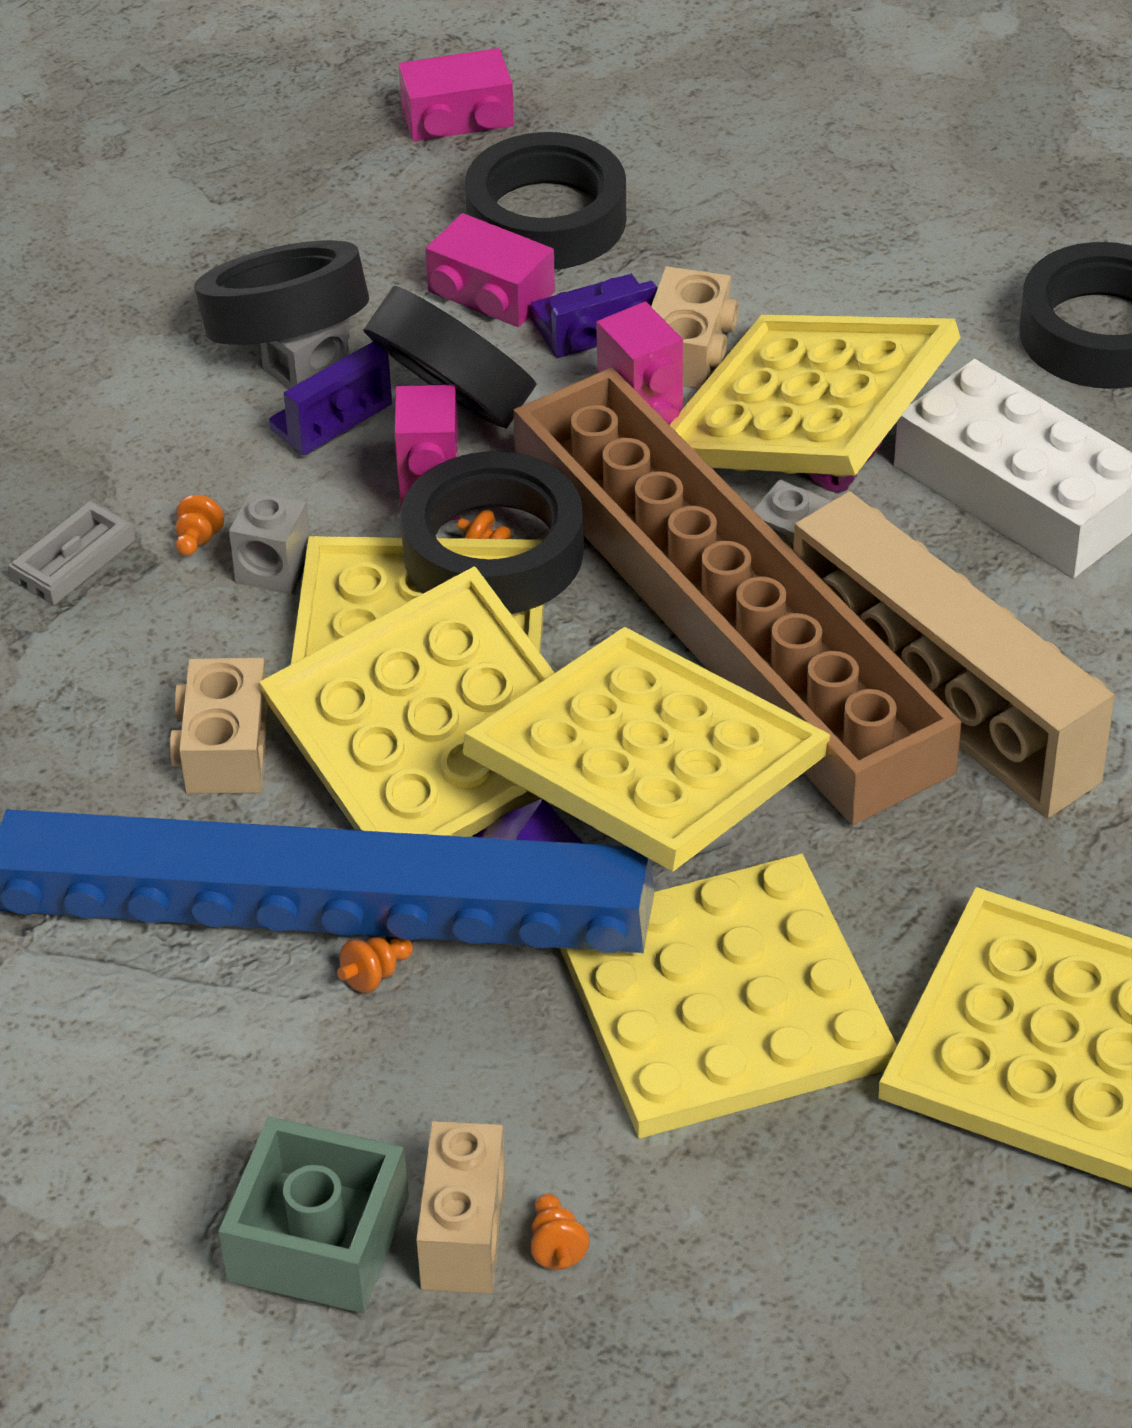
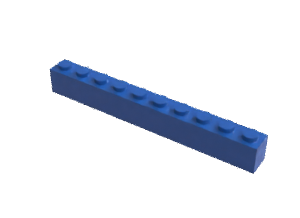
M6 809L0 825V911L23 915L37 913L77 916L85 919L98 917L140 920L147 923L175 922L204 924L211 927L236 926L267 928L274 931L297 930L328 932L338 935L389 936L407 940L420 938L464 941L471 944L497 943L527 945L535 948L589 949L606 953L617 951L644 953L655 892L652 861L627 846Z

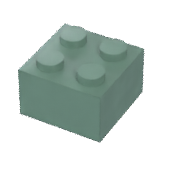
M268 1116L219 1229L227 1281L364 1314L409 1198L404 1147Z

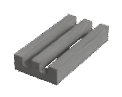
M89 501L9 564L10 579L18 585L25 581L28 591L36 596L43 592L45 601L54 606L136 540L134 525L95 502ZM100 522L99 525H97L94 529H92L89 533H87L84 537L80 539L82 535H84L87 531H89L92 527H94L97 523ZM62 552V554H61L60 556H58L55 560H53V561H52L50 564H48L45 568H43L41 571H39L43 566H45L48 562H50L53 558H55L58 554H60V553Z

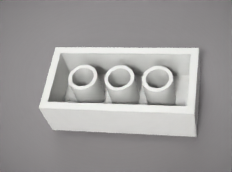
M976 359L970 361L910 404L897 421L895 467L1073 579L1132 534V452Z

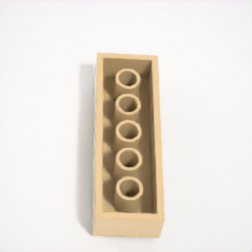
M851 491L795 523L793 551L961 720L960 749L1047 819L1102 783L1115 694L1100 679L1090 676L1064 656L1053 643L1045 641L1017 620L1010 610L999 606L974 587L964 575L956 573L931 554L921 542L913 540L888 521L878 509L870 507Z

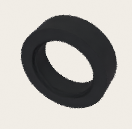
M536 132L514 136L484 150L474 159L466 173V215L553 248L554 270L578 266L600 257L619 241L625 230L627 221L625 170L619 159L610 150L588 138L560 132ZM541 183L572 186L589 193L595 198L593 203L580 211L551 218L519 215L506 210L497 203L501 197L515 189Z
M337 240L293 243L244 255L209 270L199 277L194 284L207 338L213 342L228 345L267 343L312 333L355 315L369 302V293L357 246L349 242Z
M1089 242L1067 246L1046 255L1032 267L1024 283L1019 333L1025 351L1037 365L1062 380L1092 388L1119 389L1132 387V333L1104 335L1084 331L1068 324L1054 312V308L1062 302L1085 295H1110L1132 301V245L1114 242Z
M398 286L391 288L364 328L365 334L372 341H375L387 350L392 358L430 385H455L456 402L483 419L505 429L509 427L514 419L513 409L523 406L537 385L535 380L521 366L478 333L432 303Z
M487 451L461 455L440 463L425 472L410 487L402 503L401 532L405 569L412 583L423 594L475 566L510 614H515L536 608L558 596L572 583L580 570L584 554L583 508L580 495L574 484L565 474L540 459L524 454L503 451ZM485 507H507L522 510L541 519L550 530L546 538L531 550L500 559H478L463 556L445 548L436 538L440 527L451 518L470 510Z

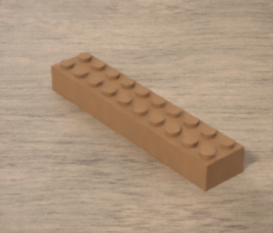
M613 367L513 409L515 453L528 455L549 463L569 478L576 487L582 502L583 535L710 672L830 734V740L827 742L826 756L805 771L804 774L852 826L956 774L961 720Z

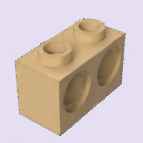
M666 266L651 307L683 339V386L700 389L712 374L713 369L717 368L726 357L727 335L725 333L735 332L739 315V300L731 299V275Z
M264 658L189 659L187 684H177L175 691L177 722H182V730H172L170 737L172 768H182L186 794L262 793L269 705L262 696L259 684L260 681L267 678Z
M432 1121L416 1240L421 1290L493 1294L506 1180L503 1125Z

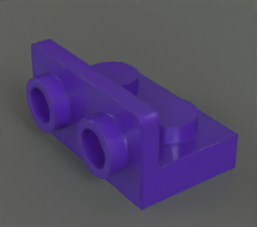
M632 273L610 278L603 282L568 292H561L554 296L531 302V320L555 357L561 358L597 347L598 320L645 301L652 306L658 288L653 281L639 284Z
M373 341L283 392L285 409L269 418L270 429L304 456L392 405L388 351Z

